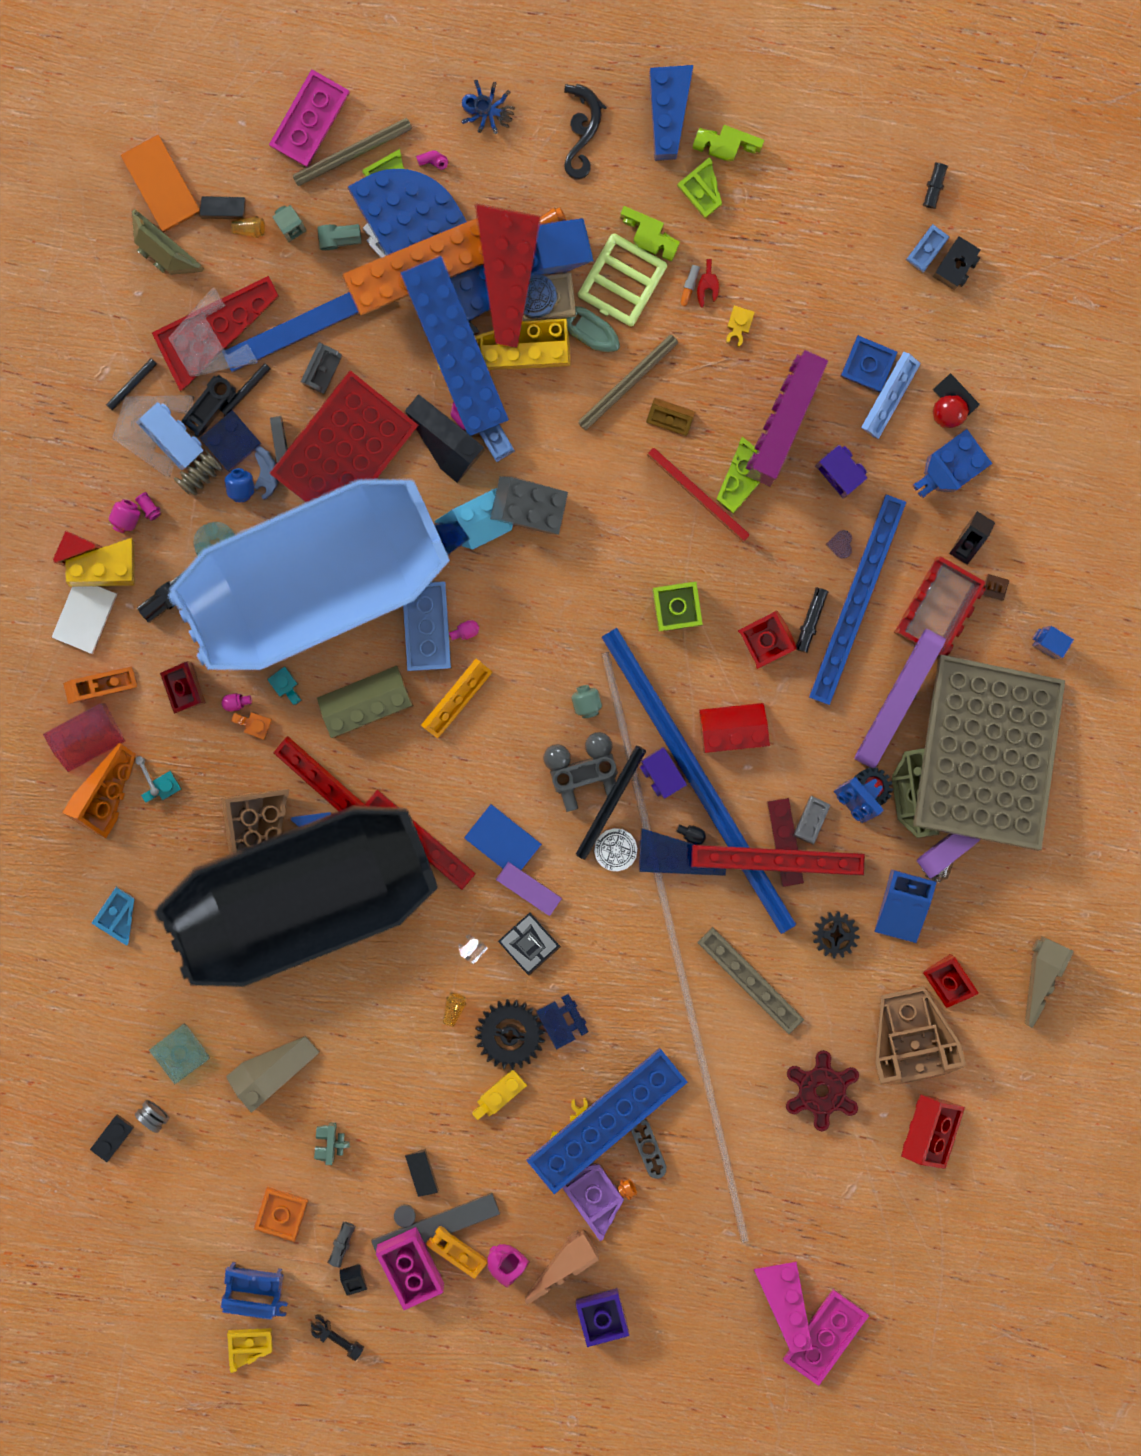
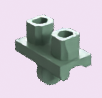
M330 1122L329 1125L317 1126L316 1139L327 1140V1147L316 1146L314 1159L326 1161L325 1165H332V1162H334L335 1148H337V1155L343 1156L344 1148L350 1147V1142L344 1141V1133H338V1140H335L337 1124L335 1122Z

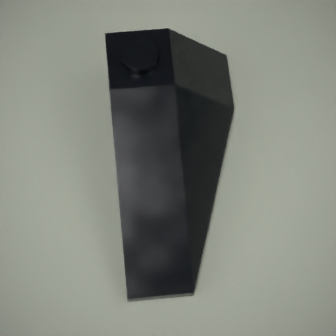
M419 394L406 408V414L418 424L416 430L440 469L458 483L485 451V448Z

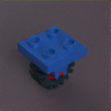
M876 767L873 769L867 768L834 790L839 802L849 808L851 815L857 821L864 823L878 816L884 810L881 805L891 798L892 795L889 793L893 792V788L889 786L892 785V781H887L890 777L888 774L883 775L885 771H878Z

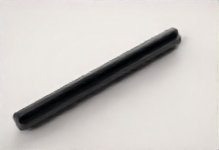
M636 746L577 850L576 856L585 860L644 757L646 753L644 748Z

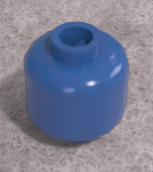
M237 468L233 469L225 477L227 496L235 502H245L254 494L255 489L251 473Z

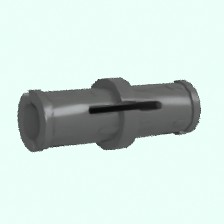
M343 1221L337 1239H334L333 1251L327 1262L330 1265L341 1267L346 1250L350 1248L349 1242L356 1228L354 1224Z

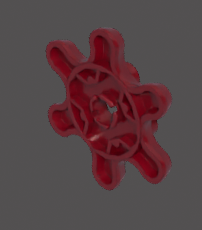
M821 1050L816 1054V1064L812 1070L804 1071L798 1066H791L787 1070L788 1079L798 1085L799 1092L796 1097L787 1101L786 1110L794 1115L802 1110L811 1111L814 1115V1127L821 1132L829 1128V1117L834 1111H841L848 1116H853L858 1112L857 1103L848 1098L846 1089L850 1084L858 1081L859 1072L853 1067H849L842 1072L834 1071L831 1067V1055L825 1050ZM819 1085H826L828 1087V1093L825 1096H819L816 1093Z

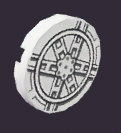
M612 828L599 835L595 842L594 852L597 861L602 867L610 871H621L633 864L638 848L635 839L629 832L623 829Z

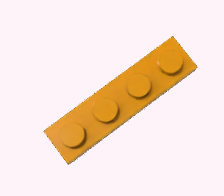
M476 658L421 726L436 738H439L493 672Z

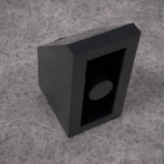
M977 511L964 528L949 554L968 565L990 536L995 522Z

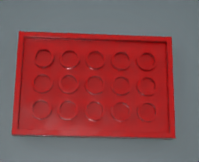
M349 370L269 474L308 503L357 480H376L418 427V424Z

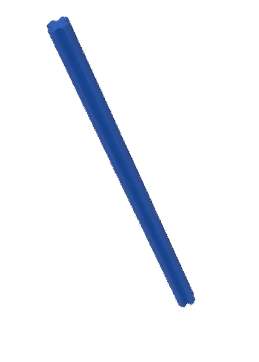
M618 628L602 636L603 641L727 846L750 848ZM742 869L779 932L782 934L796 926L766 873L763 870Z

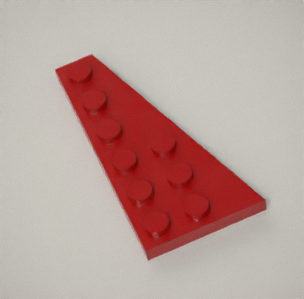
M475 203L496 344L517 348L541 216Z

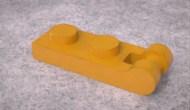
M439 1226L435 1231L434 1237H430L426 1245L475 1279L487 1264V1258L450 1234L444 1227ZM442 1239L447 1242L444 1247L439 1244Z

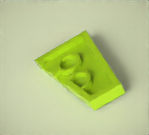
M743 437L740 440L717 497V502L732 514L737 511L760 484L759 481L747 477L749 470L745 469L752 454L757 453V450Z

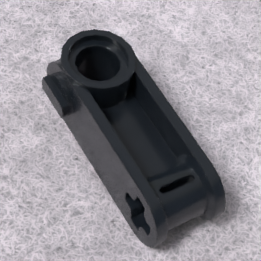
M220 375L213 376L207 384L208 387L181 421L195 433L197 438L206 431L221 412V409L227 403H230L237 394L236 388ZM225 384L227 387L226 393L218 395L217 387Z

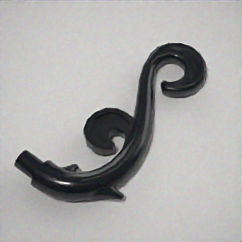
M565 84L564 93L574 94V97H579L582 104L586 101L591 110V121L587 127L582 126L583 122L588 121L587 116L583 113L573 115L570 122L572 131L582 137L568 153L564 169L569 177L580 180L589 174L591 164L588 158L581 154L578 158L583 163L582 167L574 169L571 166L572 158L593 138L601 122V109H607V106L588 87L576 84V86Z

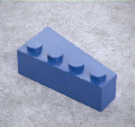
M693 65L650 68L649 81L655 161L677 159Z

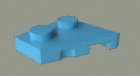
M116 886L93 919L92 924L127 946L129 943L134 897Z

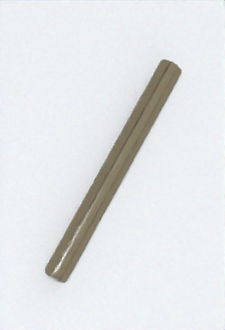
M405 118L295 173L293 178L296 184L300 186L410 131L412 126L409 120Z
M669 335L579 420V425L584 430H587L678 344L677 339L673 335Z

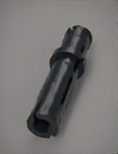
M818 587L815 588L805 621L799 629L801 632L796 644V650L808 653L813 635L817 633L815 629L829 591L822 588L819 589Z

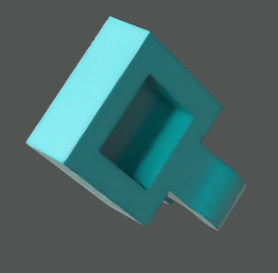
M283 667L267 679L280 697L286 694L293 705H297L302 701L293 689L298 683L286 667Z
M171 771L152 781L155 788L159 790L157 796H160L162 800L182 790ZM151 790L141 795L145 803L157 797L151 795Z

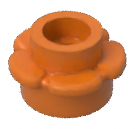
M631 1179L620 1181L621 1185L618 1186V1190L623 1198L626 1197L628 1200H631L633 1196L637 1195L636 1187Z

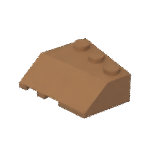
M290 789L221 798L229 854L282 834V824Z

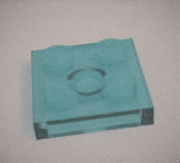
M185 1023L149 1049L174 1084L211 1058Z

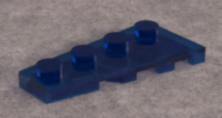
M641 828L639 872L726 876V869L691 867L692 845L695 844Z

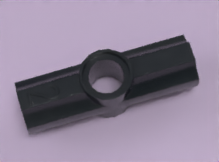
M183 573L171 582L168 581L160 586L152 597L137 607L139 613L148 623L165 610L174 607L168 596L171 593L169 589Z

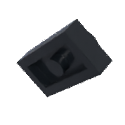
M117 1114L90 1150L105 1162H108L133 1130L134 1126Z

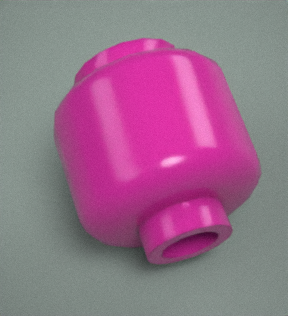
M126 499L115 502L109 516V522L113 525L115 531L125 533V531L135 529L141 515L138 505Z

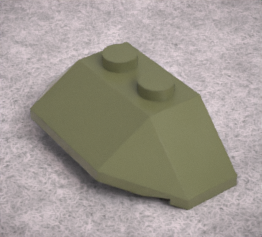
M134 208L132 211L134 243L139 247L137 251L144 258L147 259L150 256L156 261L153 265L162 273L168 271L171 275L196 273L204 270L200 263Z
M925 748L904 752L903 758L892 775L897 818L917 838L939 835L940 832L913 826Z

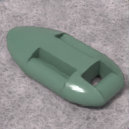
M575 306L576 316L577 314L581 316L576 326L571 324L575 317L564 318L567 319L568 332L590 348L602 352L619 350L620 342L614 329L609 323L588 309Z

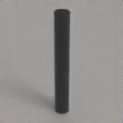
M150 358L106 405L113 411L157 363Z
M264 363L237 392L232 401L227 403L221 411L227 416L271 368Z

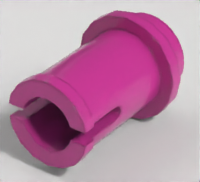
M147 492L136 497L135 501L146 514V519L149 518L150 521H153L161 515L160 507L155 506Z

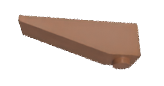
M584 1229L580 1232L576 1230L567 1237L568 1240L526 1294L525 1302L527 1305L548 1293L552 1289L551 1285L554 1283L555 1285L563 1284L571 1273L576 1276L599 1260L598 1249Z

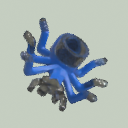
M474 80L478 97L474 94H467L462 99L463 110L467 114L474 116L463 119L461 123H472L479 117H483L478 128V133H481L482 129H484L486 118L489 116L491 128L494 134H498L493 116H496L501 126L509 128V125L502 121L508 123L513 120L508 115H514L510 110H515V107L508 105L500 109L496 107L502 104L511 92L507 90L502 98L492 105L491 102L497 83H492L490 96L488 97L482 94L478 80Z

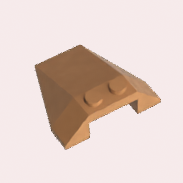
M925 987L881 996L875 1062L880 1084H904L943 1076L966 1067L960 1042Z

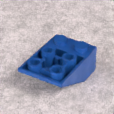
M891 869L874 932L917 943L937 882Z

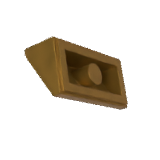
M654 398L646 423L687 436L695 411Z

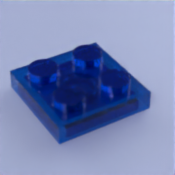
M233 410L200 437L202 442L228 472L262 444Z

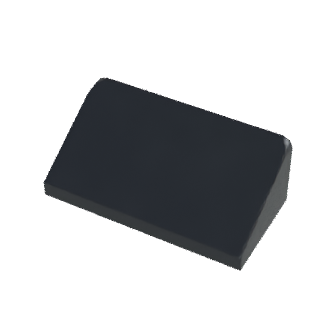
M202 196L200 217L202 219L245 220V197Z
M951 373L933 389L940 398L944 396H960L967 403L968 416L980 405Z
M426 1149L405 1155L418 1197L438 1193L439 1189Z

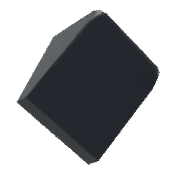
M360 1264L339 1271L340 1281L347 1296L367 1290Z

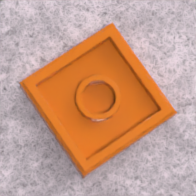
M267 1187L254 1230L295 1242L309 1199Z

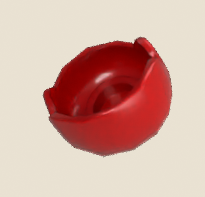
M944 396L935 402L932 412L935 422L940 427L954 428L965 422L969 410L967 403L960 396Z

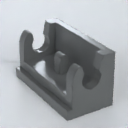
M319 342L300 382L311 389L325 394L343 355Z

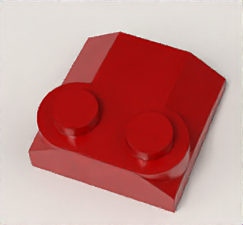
M774 611L738 630L756 663L757 669L797 649L794 638L778 611Z

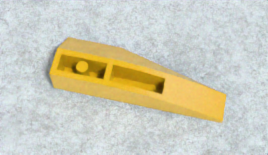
M567 319L522 321L517 348L496 344L494 330L475 336L488 370L571 366Z

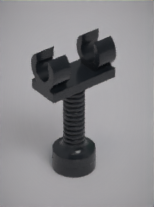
M315 1315V1318L321 1322H315V1324L311 1322L313 1337L320 1338V1341L323 1343L327 1338L331 1339V1341L333 1340L334 1343L347 1350L349 1358L356 1361L361 1355L364 1346L357 1341L351 1343L331 1330V1322L329 1320L325 1321L322 1315Z

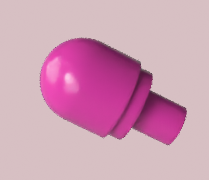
M473 620L460 623L457 626V630L449 632L451 640L460 637L462 640H467L476 636L479 632V625Z
M238 693L229 694L223 697L221 705L228 712L243 709L244 705L252 704L251 695L242 697Z

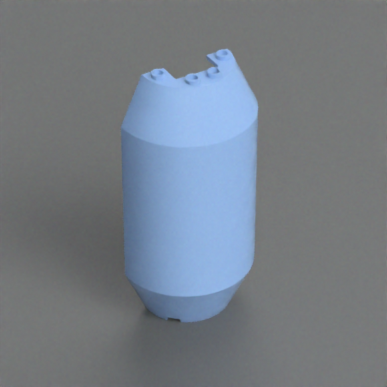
M357 480L204 549L169 589L171 593L168 596L173 606L177 605L179 609L182 608L179 611L183 621L185 623L188 622L191 627L189 633L194 643L198 642L200 646L197 656L202 666L206 665L207 669L261 670L414 601L450 560L414 480Z

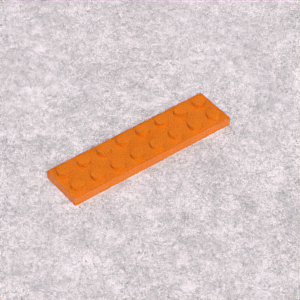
M477 218L342 274L360 316L409 296L401 272L439 256H442L451 278L483 265Z

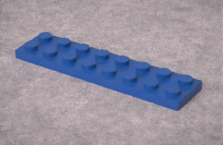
M442 256L401 272L403 281L466 432L471 436L508 421L509 418Z
M659 1048L527 1158L526 1161L552 1193L555 1194L688 1082Z

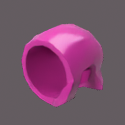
M506 1244L493 1246L487 1257L488 1270L506 1288L524 1272L530 1263L516 1248Z

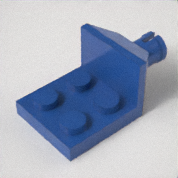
M966 429L927 457L924 471L925 476L918 482H915L913 487L917 491L922 486H925L918 493L921 498L926 497L927 494L935 489L936 491L953 493L989 467L992 462L968 429Z

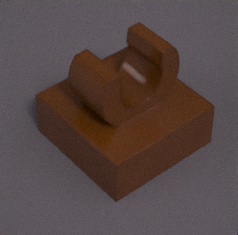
M988 574L984 585L986 589L982 596L1004 601L1010 580Z

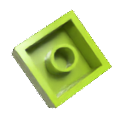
M696 582L655 587L652 589L658 632L703 625Z

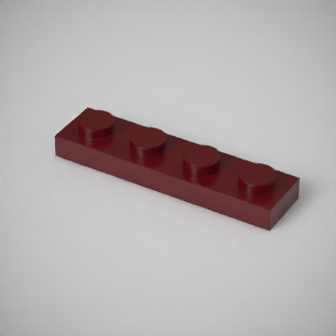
M789 798L767 801L775 849L798 850L796 837L793 836L795 829ZM779 871L782 887L804 883L802 872Z

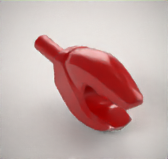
M706 259V274H702L697 286V298L701 308L704 307L705 290L710 289L712 291L713 302L717 300L719 295V281L716 274H712V259Z

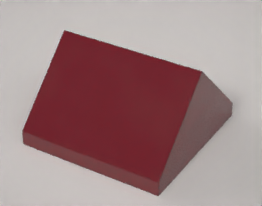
M192 662L181 663L160 673L174 714L206 703Z

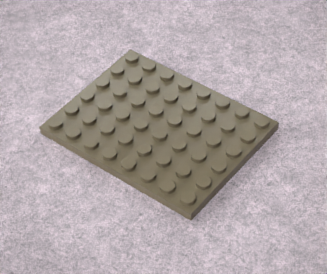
M940 655L938 657L913 826L1026 849L1042 850L1065 680Z

